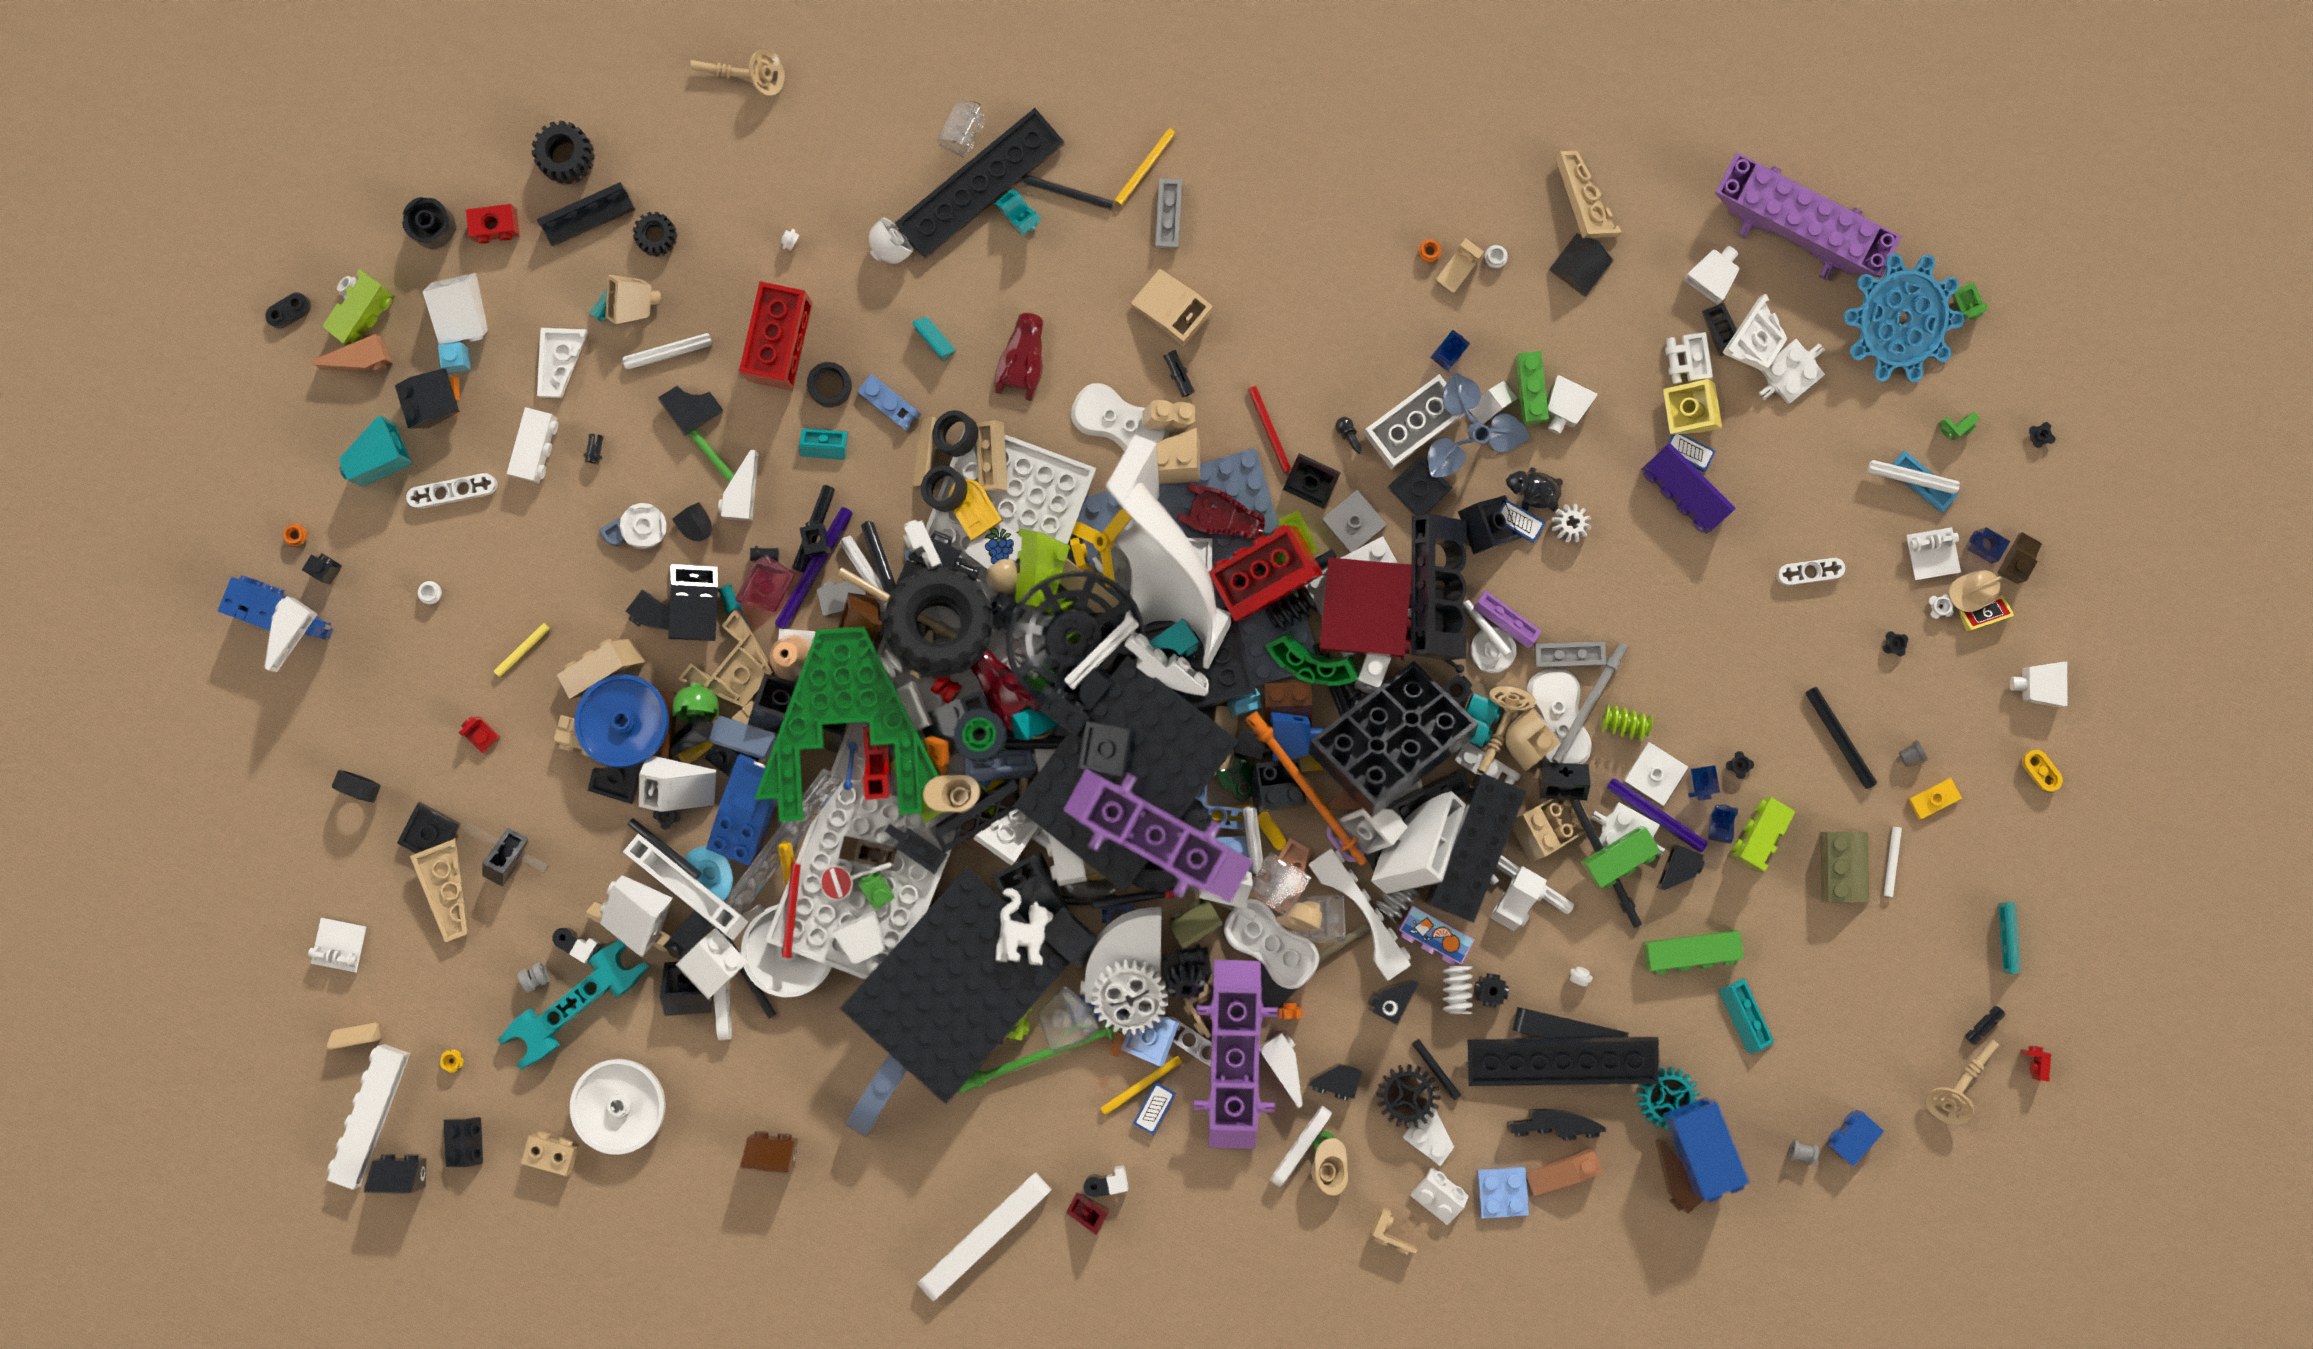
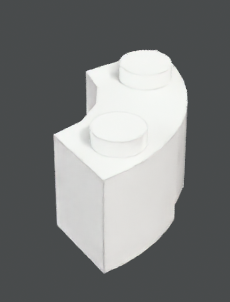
M1522 866L1512 878L1506 893H1503L1490 918L1512 931H1515L1519 926L1524 927L1530 916L1527 914L1537 900L1541 901L1546 892V889L1543 887L1547 880Z

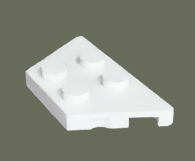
M1766 294L1758 298L1723 351L1725 355L1761 371L1769 368L1787 340L1783 329L1779 325L1776 313L1771 314L1766 302L1769 301V298Z

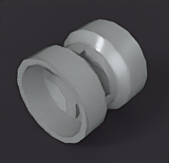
M540 961L533 964L532 968L528 970L523 969L518 972L519 981L527 993L535 990L538 985H545L550 982L549 974Z

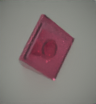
M765 555L755 561L735 601L775 613L796 574Z

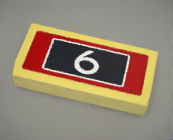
M2003 595L1998 596L1997 600L1992 604L1977 611L1964 612L1958 610L1966 632L2014 616Z

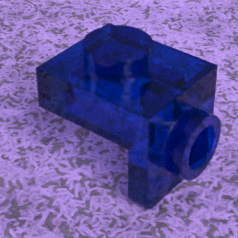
M1452 330L1430 358L1449 372L1468 348L1470 342Z
M1715 765L1691 769L1695 792L1688 793L1689 798L1697 797L1698 801L1712 799L1711 794L1720 793Z
M1725 804L1714 806L1709 815L1708 840L1732 843L1734 840V821L1738 814L1737 808H1732Z

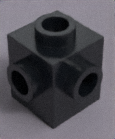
M999 592L995 599L990 602L993 614V628L997 631L1002 628L1007 632L1010 618L1018 604L1012 598ZM1023 608L1021 609L1016 621H1019L1021 619V617L1025 614L1026 610H1024Z
M1487 973L1486 977L1479 976V981L1475 982L1474 995H1477V1000L1483 1001L1482 1006L1496 1008L1497 1004H1503L1504 999L1507 1000L1509 986L1506 985L1505 980L1500 979L1501 975ZM1491 987H1496L1495 995L1489 994Z

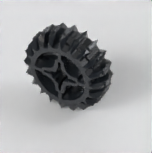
M1408 1064L1407 1071L1404 1072L1402 1065H1399L1398 1070L1400 1073L1396 1074L1393 1069H1390L1389 1071L1393 1077L1389 1079L1388 1076L1384 1075L1383 1079L1388 1083L1386 1085L1379 1083L1378 1087L1384 1089V1093L1378 1092L1377 1097H1384V1101H1380L1377 1104L1379 1107L1386 1105L1387 1108L1381 1113L1382 1115L1391 1113L1388 1118L1389 1122H1392L1396 1117V1126L1400 1127L1402 1121H1405V1128L1409 1129L1410 1121H1413L1414 1126L1418 1128V1119H1421L1426 1124L1428 1123L1424 1117L1426 1114L1431 1118L1435 1116L1429 1110L1431 1107L1434 1109L1439 1108L1437 1104L1433 1103V1100H1440L1439 1095H1433V1092L1439 1091V1086L1431 1088V1084L1436 1080L1434 1077L1428 1081L1426 1080L1429 1075L1427 1070L1420 1075V1066H1417L1415 1072H1412V1065ZM1413 1077L1423 1083L1409 1088L1401 1078ZM1396 1083L1400 1090V1095L1390 1104V1089ZM1402 1086L1405 1090H1409V1093L1411 1091L1415 1092L1412 1096L1415 1107L1411 1102L1408 1103V1100L1406 1102L1402 1101V1098L1405 1097ZM1427 1089L1428 1101L1425 1108L1421 1110L1417 1103V1097L1422 1091ZM1403 1105H1408L1414 1110L1416 1115L1404 1116L1394 1110Z

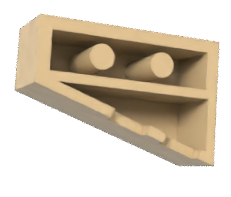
M1197 428L1156 442L1159 485L1200 482V440Z
M633 638L616 641L607 639L598 645L599 649L595 651L590 650L582 654V659L578 662L573 661L563 666L564 671L557 674V677L569 699L582 697L593 684L603 678L625 674V669L645 663Z

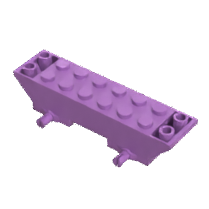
M1738 152L1735 153L1715 194L1729 208L1728 213L1738 217L1743 223L1737 234L1738 236L1742 235L1741 238L1746 239L1752 227L1759 228L1767 233L1772 231L1811 251L1810 255L1820 259L1825 265L1819 275L1823 280L1829 279L1833 269L1841 270L1849 275L1856 273L1861 275L1869 274L1872 277L1878 278L1882 277L1886 269L1885 260L1894 253L1902 236L1861 216L1862 210L1858 211V208H1853V211L1784 177L1779 174L1781 172L1780 168L1776 170V166H1772V169H1769Z
M1088 769L1084 771L1064 811L1093 830L1095 835L1088 845L1089 847L1098 851L1104 838L1112 839L1175 874L1180 881L1173 891L1174 894L1183 897L1188 885H1192L1231 903L1254 860L1214 838L1221 824H1216V821L1212 820L1206 833L1201 832L1134 795L1130 791L1137 779L1134 776L1127 774L1122 786H1118Z
M1214 960L1211 1006L1197 1005L1196 1015H1211L1210 1096L1208 1101L1194 1100V1110H1208L1209 1113L1208 1148L1255 1149L1260 1112L1275 1113V1102H1261L1258 1095L1260 1024L1263 1017L1277 1018V1013L1269 1012H1278L1277 1007H1263L1261 1002V961Z

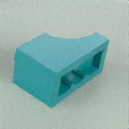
M1181 619L1149 641V644L1155 649H1172L1177 651L1180 656L1185 654L1188 657L1198 650L1197 645L1200 644V641L1186 620Z

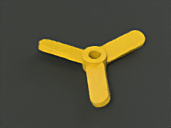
M1124 508L1116 514L1103 532H1099L1081 522H1076L1072 533L1094 544L1096 550L1100 551L1104 576L1115 581L1111 550L1114 547L1115 539L1132 519Z
M1253 803L1225 807L1244 809L1245 807L1253 806ZM1215 810L1211 813L1214 821H1223L1224 815L1220 810ZM1226 811L1227 821L1244 819L1242 812H1238V816H1230L1232 811ZM1262 812L1260 815H1257L1258 824L1277 850H1283L1288 841L1268 812Z

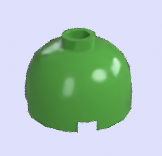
M691 683L690 687L681 689L674 697L672 717L677 714L678 720L690 722L700 714L705 718L710 717L709 720L714 721L719 717V701L710 689L704 688L703 684Z

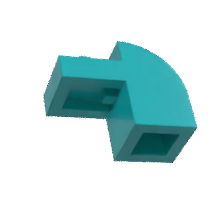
M1013 189L995 203L1005 218L1022 236L1026 232L1034 230L1040 220H1042L1038 213L1031 209L1022 196Z

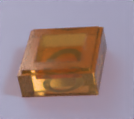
M1116 1032L1109 1055L1119 1056L1125 1038L1123 1032Z

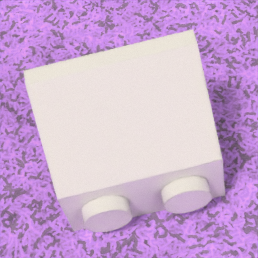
M1362 808L1337 819L1351 837L1356 836L1358 838L1356 843L1366 854L1392 846L1408 827L1402 821L1401 816L1392 809H1383L1372 818Z
M715 928L690 950L676 966L709 999L747 964V961Z

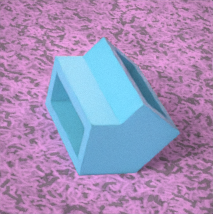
M1257 689L1256 695L1227 702L1231 717L1253 712L1262 707L1260 701L1261 694Z

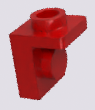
M477 716L466 719L461 725L462 729L459 731V734L465 736L481 753H485L500 738L481 717Z
M2029 1046L2028 1050L2021 1049V1054L2034 1056V1060L2030 1063L2032 1079L2049 1082L2051 1053L2044 1052L2043 1047Z

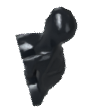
M1532 467L1527 474L1524 471H1517L1510 474L1505 480L1506 485L1514 494H1524L1521 506L1525 511H1528L1529 506L1549 508L1553 512L1558 510V501L1561 496V486L1563 485L1561 478L1555 479L1547 474L1535 472L1536 468Z

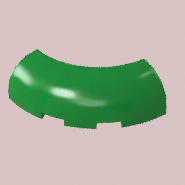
M1291 631L1265 644L1273 659L1282 668H1285L1302 681L1311 684L1337 686L1358 680V669L1352 654L1336 658L1317 655L1303 647Z

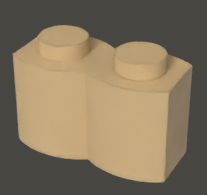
M1154 400L1142 411L1143 427L1149 430L1156 431L1165 428L1170 432L1180 433L1186 431L1195 423V406L1186 402L1172 404L1166 400Z

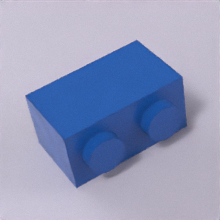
M1859 1110L1852 1111L1845 1117L1844 1125L1830 1134L1828 1138L1830 1141L1826 1144L1841 1159L1853 1167L1884 1132L1864 1112Z

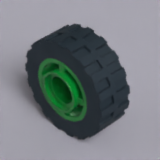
M981 708L969 710L970 712L964 713L957 720L956 727H954L953 740L955 741L956 748L965 758L973 762L983 763L987 762V760L995 759L997 755L1002 753L1001 750L1005 748L1007 740L1006 727L1002 720L990 710H983ZM976 731H986V737L983 741H975L974 735Z

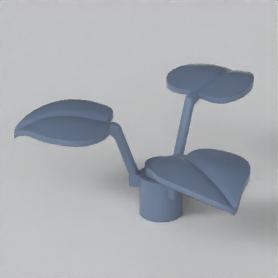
M1455 373L1447 381L1443 391V404L1452 415H1458L1464 411V414L1472 423L1468 428L1469 438L1457 441L1455 444L1449 438H1440L1431 444L1427 458L1429 473L1432 477H1444L1461 468L1466 458L1465 451L1458 447L1462 444L1473 443V441L1478 443L1488 441L1494 450L1508 452L1530 439L1524 425L1517 418L1509 414L1503 413L1494 416L1491 421V428L1477 422L1468 412V409H1473L1479 404L1481 398L1480 388L1473 380L1459 373Z

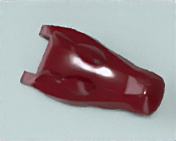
M1022 313L1019 315L1015 330L997 365L994 393L1002 394L1004 384L1027 389L1025 400L1033 401L1043 370L1041 357L1043 319L1033 313Z
M1188 483L1186 490L1195 495L1188 516L1178 513L1177 521L1203 533L1239 535L1248 539H1258L1261 536L1265 527V518L1262 514L1247 509L1243 504L1233 500L1221 490Z
M986 649L981 659L970 667L980 683L991 711L1002 720L1004 726L1012 733L1014 732L1012 715L1018 713L1027 704L1036 712L1039 711L1033 703L1036 699L1020 685L1012 670L1000 662L990 650Z

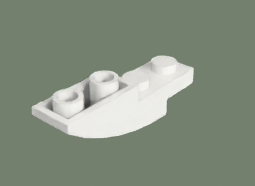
M1134 631L1126 638L1125 646L1138 656L1136 667L1151 678L1156 677L1168 687L1182 692L1203 696L1208 693V679L1201 672H1195L1186 659L1183 657L1179 658L1175 654L1167 659L1164 652L1153 648L1145 636Z

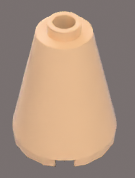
M787 635L780 638L773 645L770 652V664L773 671L782 679L797 681L811 643L799 635Z

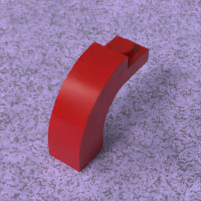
M870 726L862 727L865 752V774L862 776L864 800L889 798L891 794L889 745H871Z

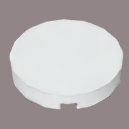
M638 503L630 506L623 513L620 520V531L623 539L629 545L637 549H649L662 541L666 533L667 524L663 513L655 506L647 503Z
M1492 627L1512 651L1505 658L1481 630L1472 639L1470 645V656L1473 663L1480 670L1487 673H1499L1507 669L1513 663L1517 654L1516 643L1513 637L1498 627Z

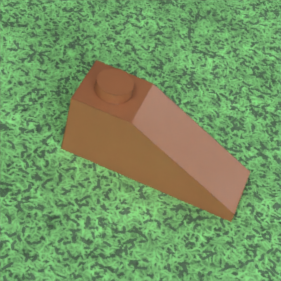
M376 334L311 360L312 364L320 369L374 373L387 369L386 366L393 364L383 338Z
M1589 1147L1527 1172L1526 1178L1533 1196L1585 1181L1602 1174L1603 1171L1595 1151Z

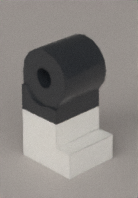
M559 928L552 936V941L558 948L583 963H589L588 960L595 955L601 945V942L595 938H589L585 941L578 937L571 928Z
M1125 1165L1115 1167V1174L1105 1176L1092 1174L1088 1176L1084 1183L1085 1193L1090 1197H1100L1128 1191L1129 1186Z

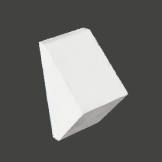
M1502 381L1481 396L1479 404L1473 409H1468V411L1477 422L1485 424L1518 398L1505 381Z

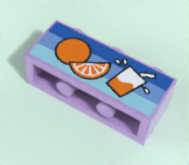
M1411 905L1397 929L1402 932L1400 937L1411 943L1414 940L1422 943V949L1431 954H1434L1435 951L1443 955L1442 960L1453 966L1456 962L1462 964L1474 942V939Z

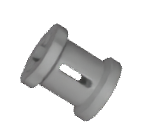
M1793 1140L1789 1149V1160L1795 1161L1797 1159L1814 1166L1818 1158V1146H1808L1800 1144L1798 1140Z

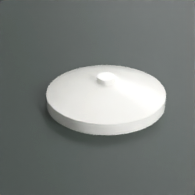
M778 904L763 910L750 922L742 939L741 955L747 961L744 969L757 987L771 995L797 997L813 991L822 984L832 967L792 952L791 959L782 958L783 948L765 942L778 909Z
M611 1059L588 1069L577 1081L570 1099V1116L577 1134L587 1145L607 1154H625L647 1144L659 1131L666 1108L664 1091L657 1077L644 1065L628 1059Z

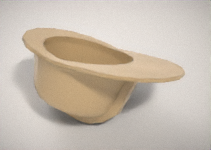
M1977 570L1959 577L1951 584L1949 588L1950 600L1961 611H1977L1997 600L2000 591V580L2002 578L1987 570Z
M938 776L930 780L925 786L923 793L924 801L928 807L935 811L962 813L968 811L977 802L980 794L979 785L970 776Z
M1315 902L1295 903L1287 915L1276 918L1279 924L1293 930L1323 932L1320 928L1322 913L1319 911L1320 905Z
M1336 1138L1326 1139L1318 1146L1315 1153V1162L1311 1168L1312 1179L1321 1191L1327 1195L1335 1196L1340 1194L1346 1188L1348 1182L1346 1149L1343 1143Z

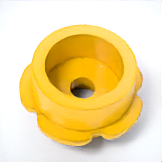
M457 1050L445 1051L440 1059L442 1069L449 1073L458 1071V1068H461L463 1065L461 1053Z

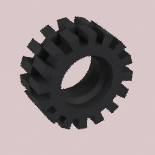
M647 212V216L641 215V220H636L635 224L637 226L633 227L635 243L643 252L650 256L652 254L659 256L660 253L663 255L667 254L666 251L668 249L671 251L673 249L671 247L672 244L675 245L677 242L675 240V237L677 238L675 226L666 215H660L659 212H655V214ZM653 226H659L663 229V237L658 242H651L647 239V231Z

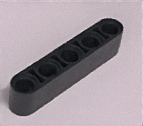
M1517 1007L1512 1030L1543 1038L1629 1036L1628 1032Z

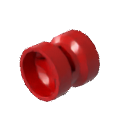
M938 677L930 691L935 695L942 696L943 701L948 704L954 701L963 686L958 682L951 681L950 677Z

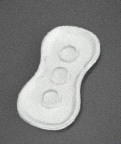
M1095 383L1084 387L1077 395L1072 406L1071 419L1079 431L1090 436L1108 438L1116 442L1125 452L1135 435L1158 442L1169 438L1170 433L1165 428L1155 431L1143 427L1142 411L1145 408L1136 407L1125 402L1112 388L1104 384Z
M1551 668L1533 675L1528 682L1527 692L1533 695L1536 700L1535 710L1545 720L1546 725L1560 742H1562L1579 713L1580 684L1576 676L1569 670ZM1583 725L1561 763L1584 764L1590 757L1592 742ZM1560 744L1541 760L1543 762H1554L1552 758Z
M1248 899L1244 908L1235 907L1228 915L1224 924V935L1228 943L1234 949L1249 954L1261 961L1271 978L1278 985L1288 989H1296L1304 985L1315 973L1319 963V954L1314 944L1307 938L1289 932L1282 927L1266 904L1258 900Z

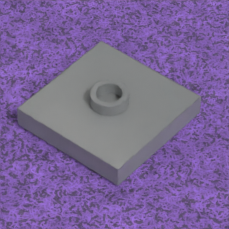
M1358 490L1322 518V521L1349 553L1359 549L1387 525Z

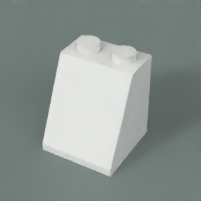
M476 273L433 282L426 287L423 295L439 345L457 343L465 339H469L470 342L483 339V335L486 334L488 328Z
M622 875L616 882L612 881L607 890L609 898L608 901L604 902L600 913L603 914L600 924L635 953L643 956L660 936L673 898Z

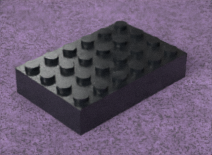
M1413 661L1312 738L1308 753L1373 818L1473 739L1476 735L1478 723Z

